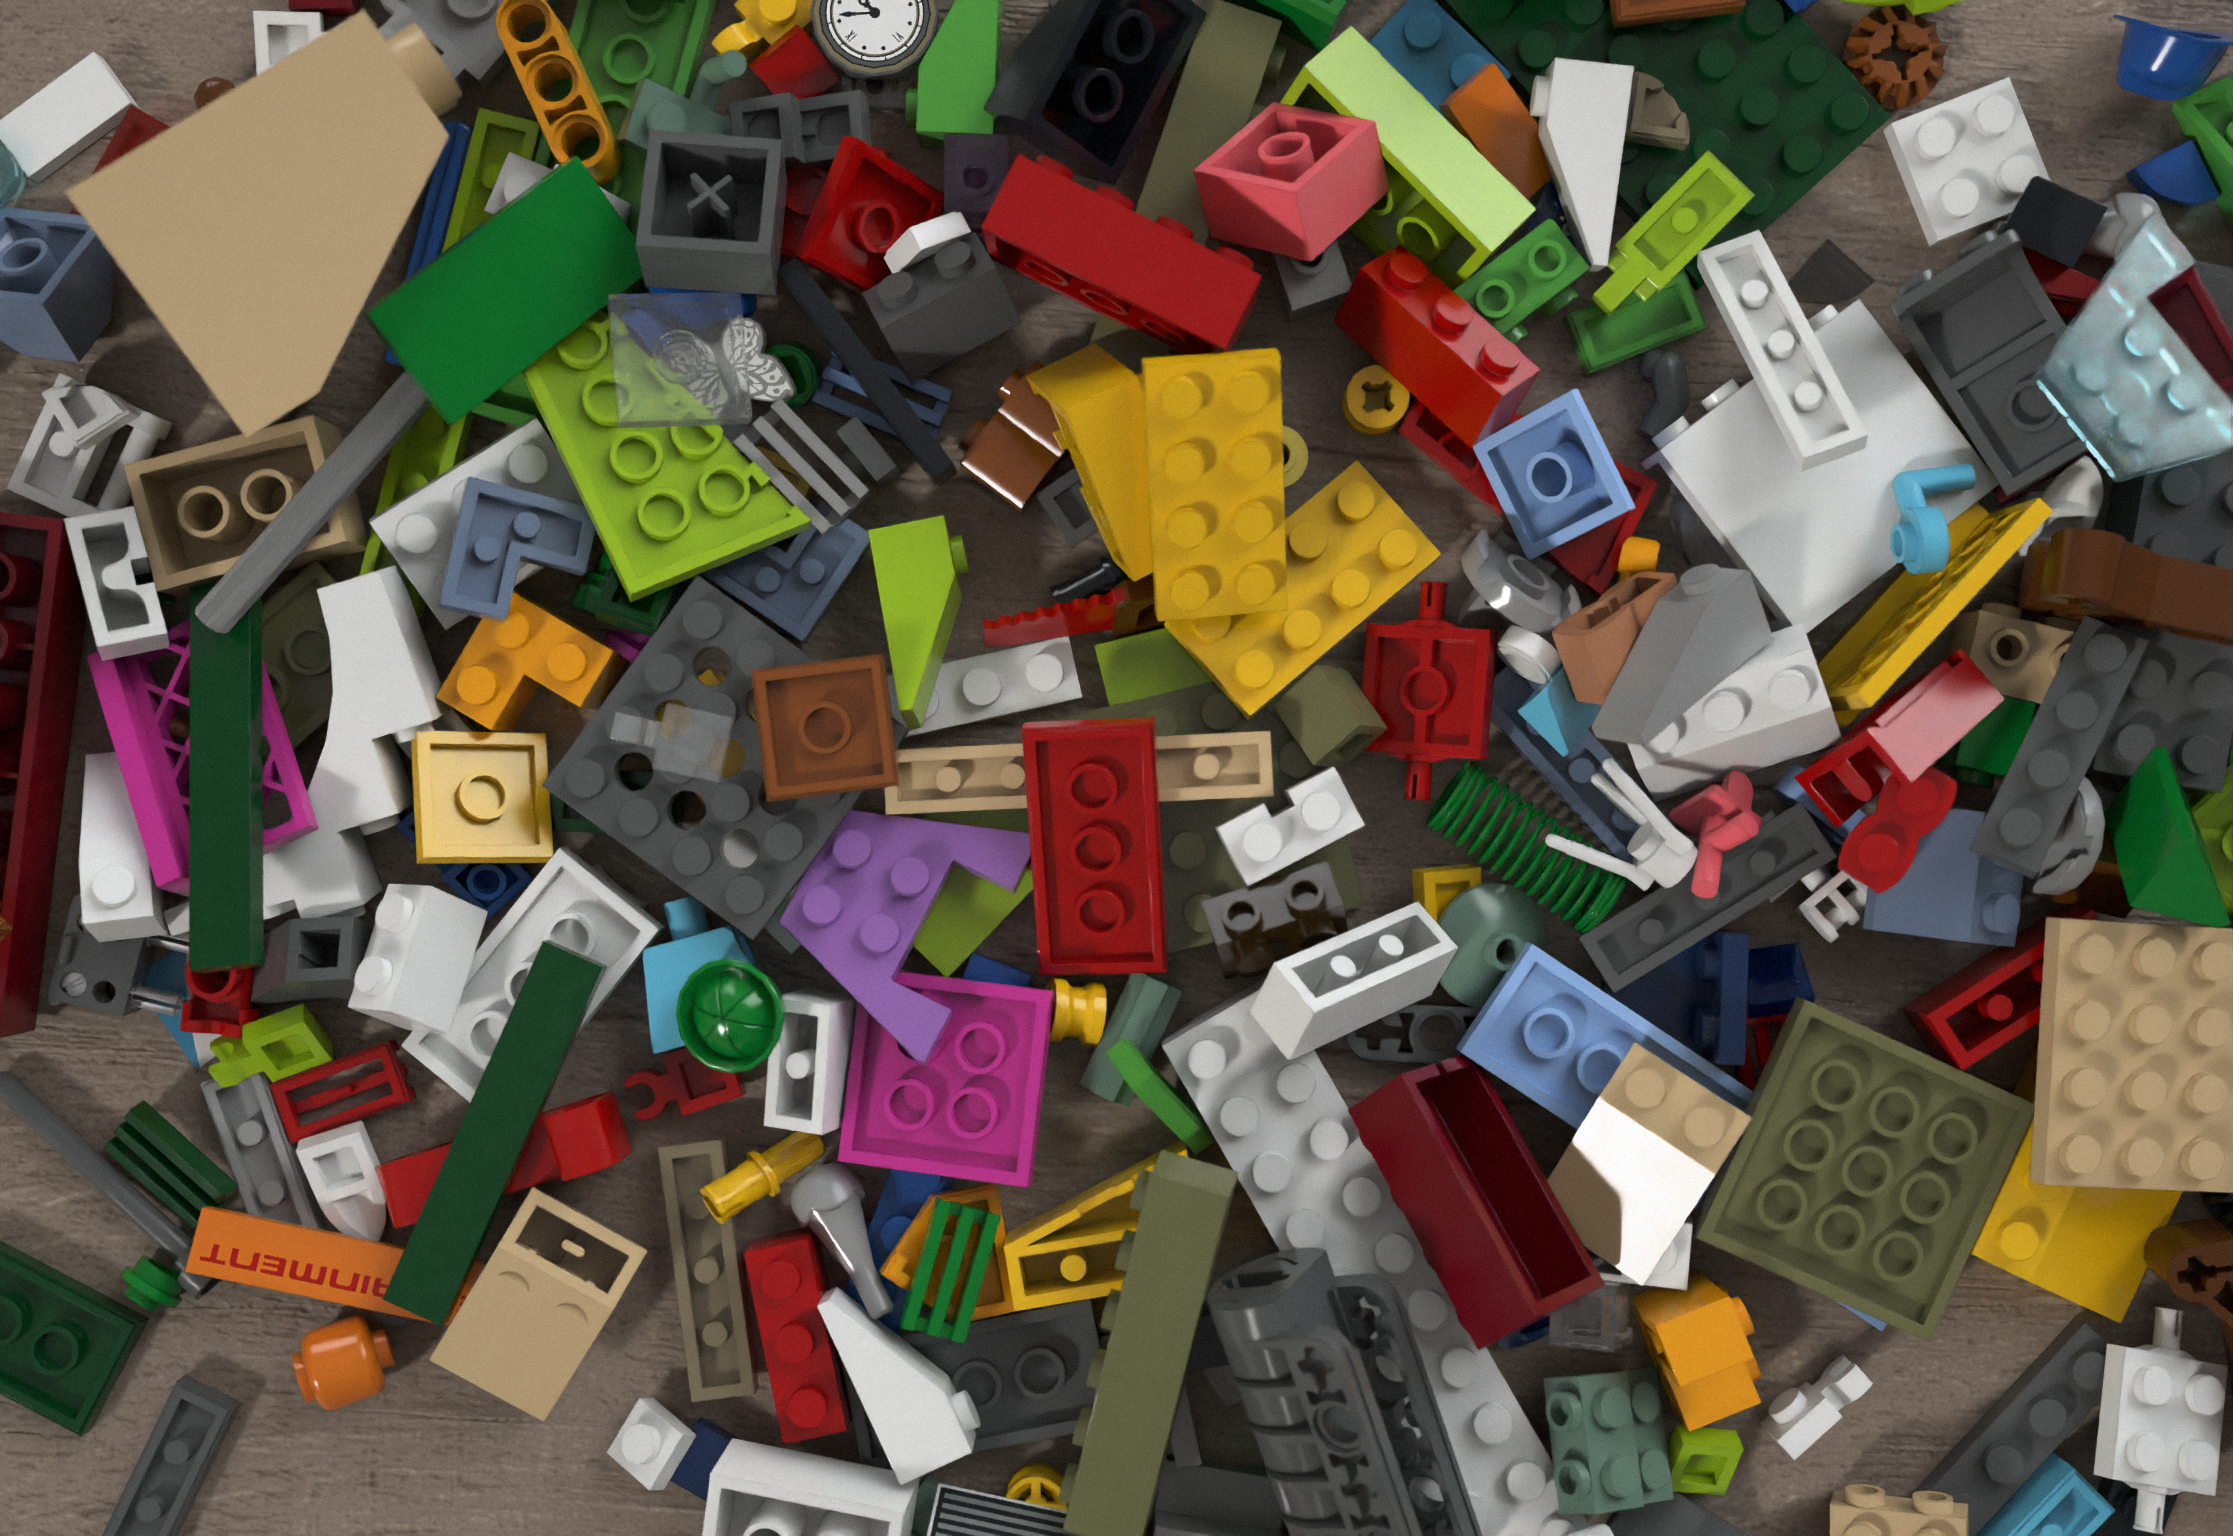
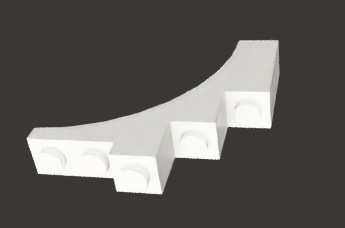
M398 564L317 589L330 639L333 685L326 742L311 784L307 790L319 829L263 856V920L284 914L295 908L298 909L301 918H320L325 916L359 917L367 912L364 904L383 890L363 835L382 831L399 824L401 821L398 813L414 803L413 790L391 733L394 734L397 744L415 739L416 731H435L432 721L450 711L448 704L436 698L442 685ZM186 897L162 912L171 936L189 931V897Z

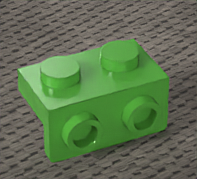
M1547 219L1453 292L1467 301L1472 309L1507 340L1516 345L1529 334L1523 327L1525 322L1541 310L1550 319L1579 296L1573 286L1584 276L1590 267L1556 222L1552 219Z

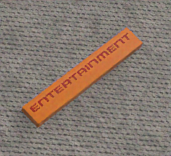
M212 1206L202 1207L185 1272L434 1323L383 1300L406 1247ZM475 1261L450 1319L444 1325L450 1326L486 1266L485 1263Z

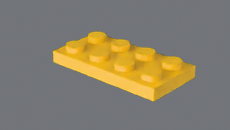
M1277 348L1142 358L1154 603L1157 621L1286 611L1287 572L1281 355Z
M1358 460L1285 519L1286 611L1170 620L1164 623L1168 631L1247 721L1431 567L1442 555Z

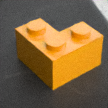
M513 589L507 620L501 623L484 618L481 619L437 693L436 698L490 730L512 732L540 684L581 708L598 710L627 659L607 647L602 639L526 594Z
M1696 1269L1688 1274L1687 1290L1654 1286L1627 1297L1654 1367H1657L1658 1377L1673 1414L1689 1432L1761 1403L1753 1381L1761 1379V1372L1746 1338L1755 1333L1754 1327L1741 1299L1738 1296L1730 1298L1721 1282L1714 1284Z

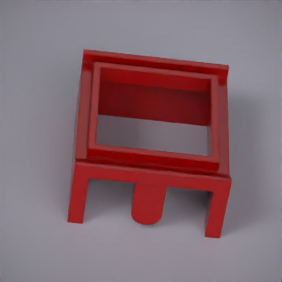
M1960 648L1885 698L1880 705L1842 737V743L1831 746L1813 762V765L1794 778L1837 828L1875 796L1892 773L1904 787L1912 783L2004 700V697Z

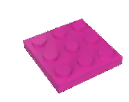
M900 971L894 982L951 1009L953 1012V1016L927 1066L918 1063L857 1001L838 1161L1026 1188L1033 1184L1055 990Z

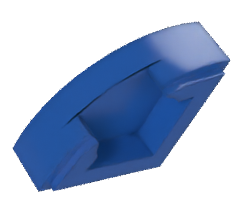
M2192 140L2126 173L2130 182L2140 193L2147 196L2151 195L2169 204L2178 205L2180 208L2201 206L2220 197Z

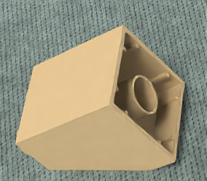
M362 10L67 190L65 193L242 433L248 438L320 392L449 138L448 133L438 118L457 107L458 103L456 100L462 97L463 94L446 64L415 22L384 39L366 11Z

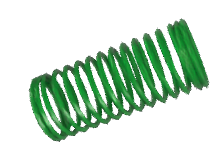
M1475 761L1465 764L1456 774L1426 820V829L1431 828V832H1437L1451 819L1442 834L1443 840L1449 839L1469 812L1477 796L1492 783L1485 800L1473 813L1455 839L1454 848L1461 847L1483 817L1490 803L1504 791L1498 807L1484 822L1467 847L1466 856H1470L1484 842L1502 811L1516 799L1510 815L1495 831L1480 853L1478 864H1483L1497 849L1516 816L1528 807L1524 820L1503 844L1489 867L1490 872H1496L1510 856L1528 824L1540 815L1536 828L1524 840L1507 863L1501 875L1502 881L1508 880L1517 871L1535 844L1540 832L1551 823L1552 826L1549 834L1558 835L1564 831L1563 838L1570 841L1576 839L1577 843L1593 848V842L1582 843L1581 834L1570 835L1569 826L1563 825L1558 827L1557 817L1546 819L1545 809L1534 811L1533 801L1522 803L1521 793L1510 795L1509 785L1505 784L1498 787L1497 776L1486 779L1485 768L1475 765ZM1480 775V777H1479V779H1478V782H1477V784H1476V786H1475V788H1474L1472 794L1467 798V800H1466V801L1463 803V805L1460 807V805L1462 804V802L1465 800V798H1466L1467 795L1469 794L1470 790L1472 789L1473 785L1475 784V782H1476L1478 776ZM1545 839L1519 871L1513 883L1514 889L1521 888L1542 861L1550 847L1546 844ZM1554 849L1530 880L1525 890L1526 897L1533 896L1543 885L1563 853L1562 851ZM1568 855L1542 888L1537 898V905L1545 904L1557 891L1549 905V913H1556L1566 903L1561 913V921H1568L1575 915L1572 924L1573 930H1579V934H1585L1593 930L1610 911L1623 891L1628 878L1608 870L1600 877L1603 868L1597 866L1578 886L1590 864L1581 861L1561 885L1576 860L1575 857Z

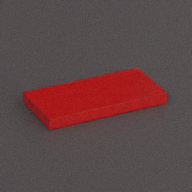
M1155 717L1024 722L1022 726V742L1039 976L1167 973L1169 962Z

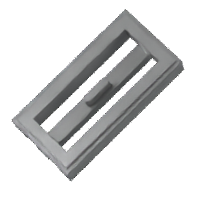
M779 398L770 406L772 409L764 417L760 416L752 423L753 427L745 435L742 433L733 443L751 462H755L771 478L770 482L793 505L796 504L811 519V524L826 537L871 492ZM783 421L851 491L844 500L774 429L780 422ZM765 438L833 508L825 518L755 447L760 441Z

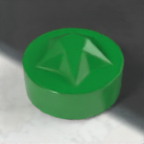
M783 341L764 351L765 354L775 355L781 360L797 388L796 396L784 401L789 408L800 406L814 396L816 389L818 390L821 384L822 370L819 360L812 350L795 341Z

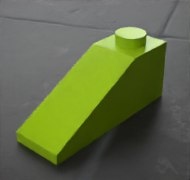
M944 515L868 530L899 710L909 730L922 728L963 597L959 575L970 573L963 536L951 537Z

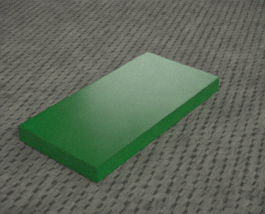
M578 156L569 157L363 312L362 315L447 424H455L643 277L636 250V238Z

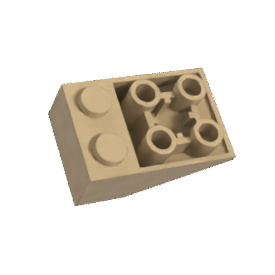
M533 1186L429 1360L544 1422L617 1305L646 1255V1248Z

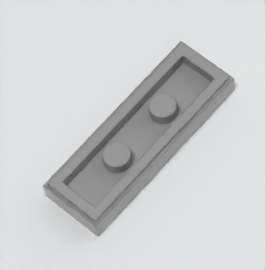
M263 1071L252 1075L241 1083L227 1088H221L214 1078L200 1083L233 1180L239 1185L237 1191L245 1214L327 1230L317 1199L296 1154L298 1144L297 1142L291 1144L270 1088V1084L273 1082Z

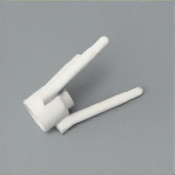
M1605 759L1602 763L1603 769L1622 792L1600 773L1592 774L1591 782L1639 828L1627 846V852L1633 856V864L1555 834L1546 836V844L1570 856L1626 877L1644 891L1651 886L1654 880L1664 888L1674 886L1692 868L1698 854L1697 847L1669 822L1613 759Z

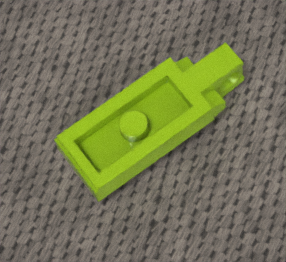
M1708 150L1614 245V251L1609 255L1607 265L1614 274L1592 295L1591 300L1608 317L1633 292L1645 303L1655 292L1659 293L1752 200L1755 194Z

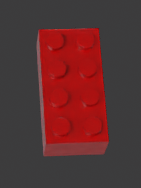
M1020 154L1017 155L981 226L988 254L992 260L1182 355L1232 351L1255 306L1262 275L1252 271L1254 263L1249 258L1225 246H1219L1216 252L1192 241L1194 233L1183 224L1171 218L1158 216L1156 222L1132 211L1133 202L1111 188L1098 186L1096 192L1072 181L1074 176L1072 171L1051 158L1038 156L1034 162Z

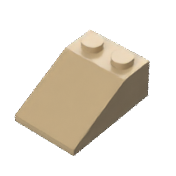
M1634 1043L1595 1102L1547 1182L1583 1246L1640 1285H1643L1752 1118L1637 1043Z

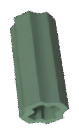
M1151 973L1129 974L1104 1027L1100 1042L1095 1046L1079 1080V1084L1107 1100L1129 1107L1135 1093L1109 1059L1106 1052L1123 1038L1125 1041L1129 1040L1151 1061L1183 990Z

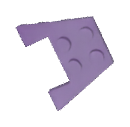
M851 810L806 871L779 922L918 1063L927 1066L953 1016V1012L951 1009L894 981L955 866L962 868L1015 894L1031 864L1029 833Z

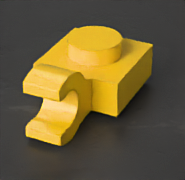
M738 0L734 7L736 13L743 21L730 25L711 42L718 51L716 56L730 50H737L744 55L748 64L766 46L770 47L796 24L802 27L808 35L814 30L811 16L813 0Z

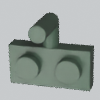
M730 50L705 61L700 68L690 99L647 78L639 80L620 129L617 142L647 156L650 130L732 136L730 119L713 110L723 83L739 77L745 72L747 62L744 55L737 50Z

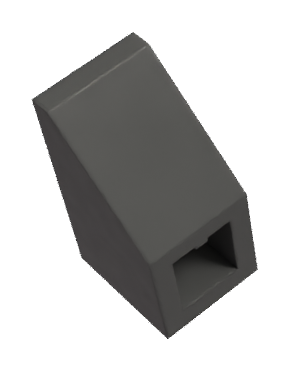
M355 916L290 919L264 935V966H256L253 969L250 1001L254 1004L350 1000L355 985V974L360 963L363 961L373 928Z

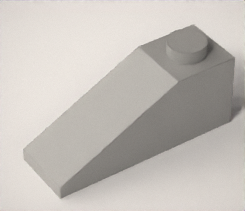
M1702 564L1683 573L1680 577V583L1657 600L1592 725L1596 738L1645 746L1774 639L1750 570L1719 568L1716 564Z

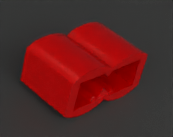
M1932 766L1905 787L1892 773L1879 793L1875 813L1857 824L1846 838L1839 854L1838 869L1877 894L1893 887L1910 868L1916 855L1918 838L1936 828L1950 811L1956 796L1957 782Z

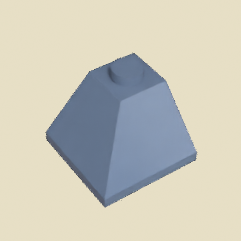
M5 207L0 209V340L24 356L79 363L112 319L114 258L82 215Z

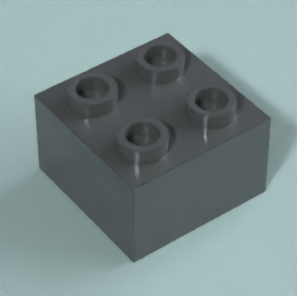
M650 130L636 237V250L646 287L777 296L778 269L780 266L788 186L782 139Z

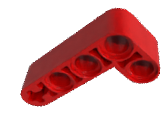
M615 1092L601 1093L542 1112L505 1195L560 1177L562 1181L582 1177L615 1165L630 1155L633 1149ZM453 1140L390 1160L375 1167L394 1228L417 1223Z

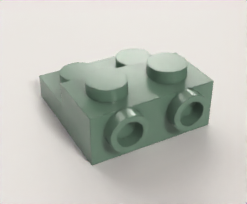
M1640 1367L1543 1378L1559 1513L1602 1514L1645 1507L1644 1504L1674 1499L1657 1367Z

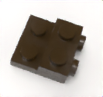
M1327 861L1202 901L1225 980L1238 975L1241 977L1258 976L1268 971L1273 963L1348 931L1344 905Z

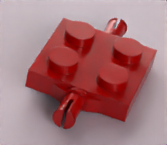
M1420 581L1419 619H1412L1399 625L1367 624L1362 692L1388 729L1363 751L1389 753L1400 760L1407 761L1405 796H1403V799L1431 801L1433 763H1441L1453 758L1488 759L1497 631L1491 629L1460 628L1444 621L1448 583Z

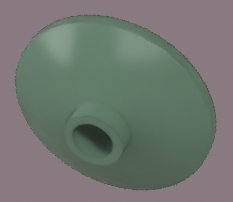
M1483 883L1466 889L1447 905L1437 922L1458 947L1439 982L1450 996L1470 1007L1482 1008L1506 971H1509L1526 941L1547 953V928L1540 909L1530 897L1525 896L1523 891L1514 889L1513 886L1506 884ZM1503 940H1505L1504 952L1499 959H1497V947Z

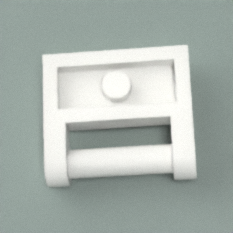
M59 372L53 387L62 384H87ZM46 402L6 489L70 518L126 508L132 495L124 465L149 459L158 439L166 440L173 423L130 404L139 417L128 423V425L133 427L98 506H94L83 500L114 433L86 451L76 448Z

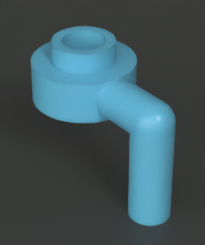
M1970 463L1904 471L1894 478L1892 486L1901 517L1899 523L1892 526L1890 544L1894 559L1898 563H1903L1910 574L1939 572L1946 567L1950 547L1946 520L1938 507L1927 506L1924 495L1973 489L1975 486V471Z

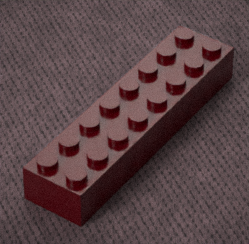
M0 512V1038L34 1031L36 1027L87 612L64 519Z

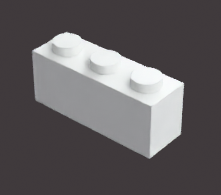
M1417 901L1273 963L1250 1013L1290 1061L1430 996L1458 947Z

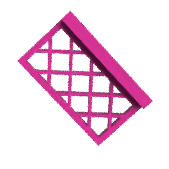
M190 619L167 630L170 645L168 648L105 661L101 660L99 651L87 656L157 888L189 897V792L186 784L189 780V737L185 746L174 743L170 735L169 726L180 703L190 707V699L183 697L190 683ZM172 651L182 655L167 690L155 686L148 663ZM262 657V735L267 737L271 748L263 768V810L274 789L286 794L293 816L292 820L271 830L263 828L264 856L318 830L319 827ZM158 695L163 696L161 703ZM176 751L181 753L179 759L177 757ZM279 776H280L282 785L276 783V781H277V779H278Z

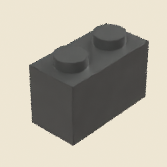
M975 232L959 241L943 246L937 253L901 272L887 276L879 284L862 292L909 383L1022 323L997 267Z

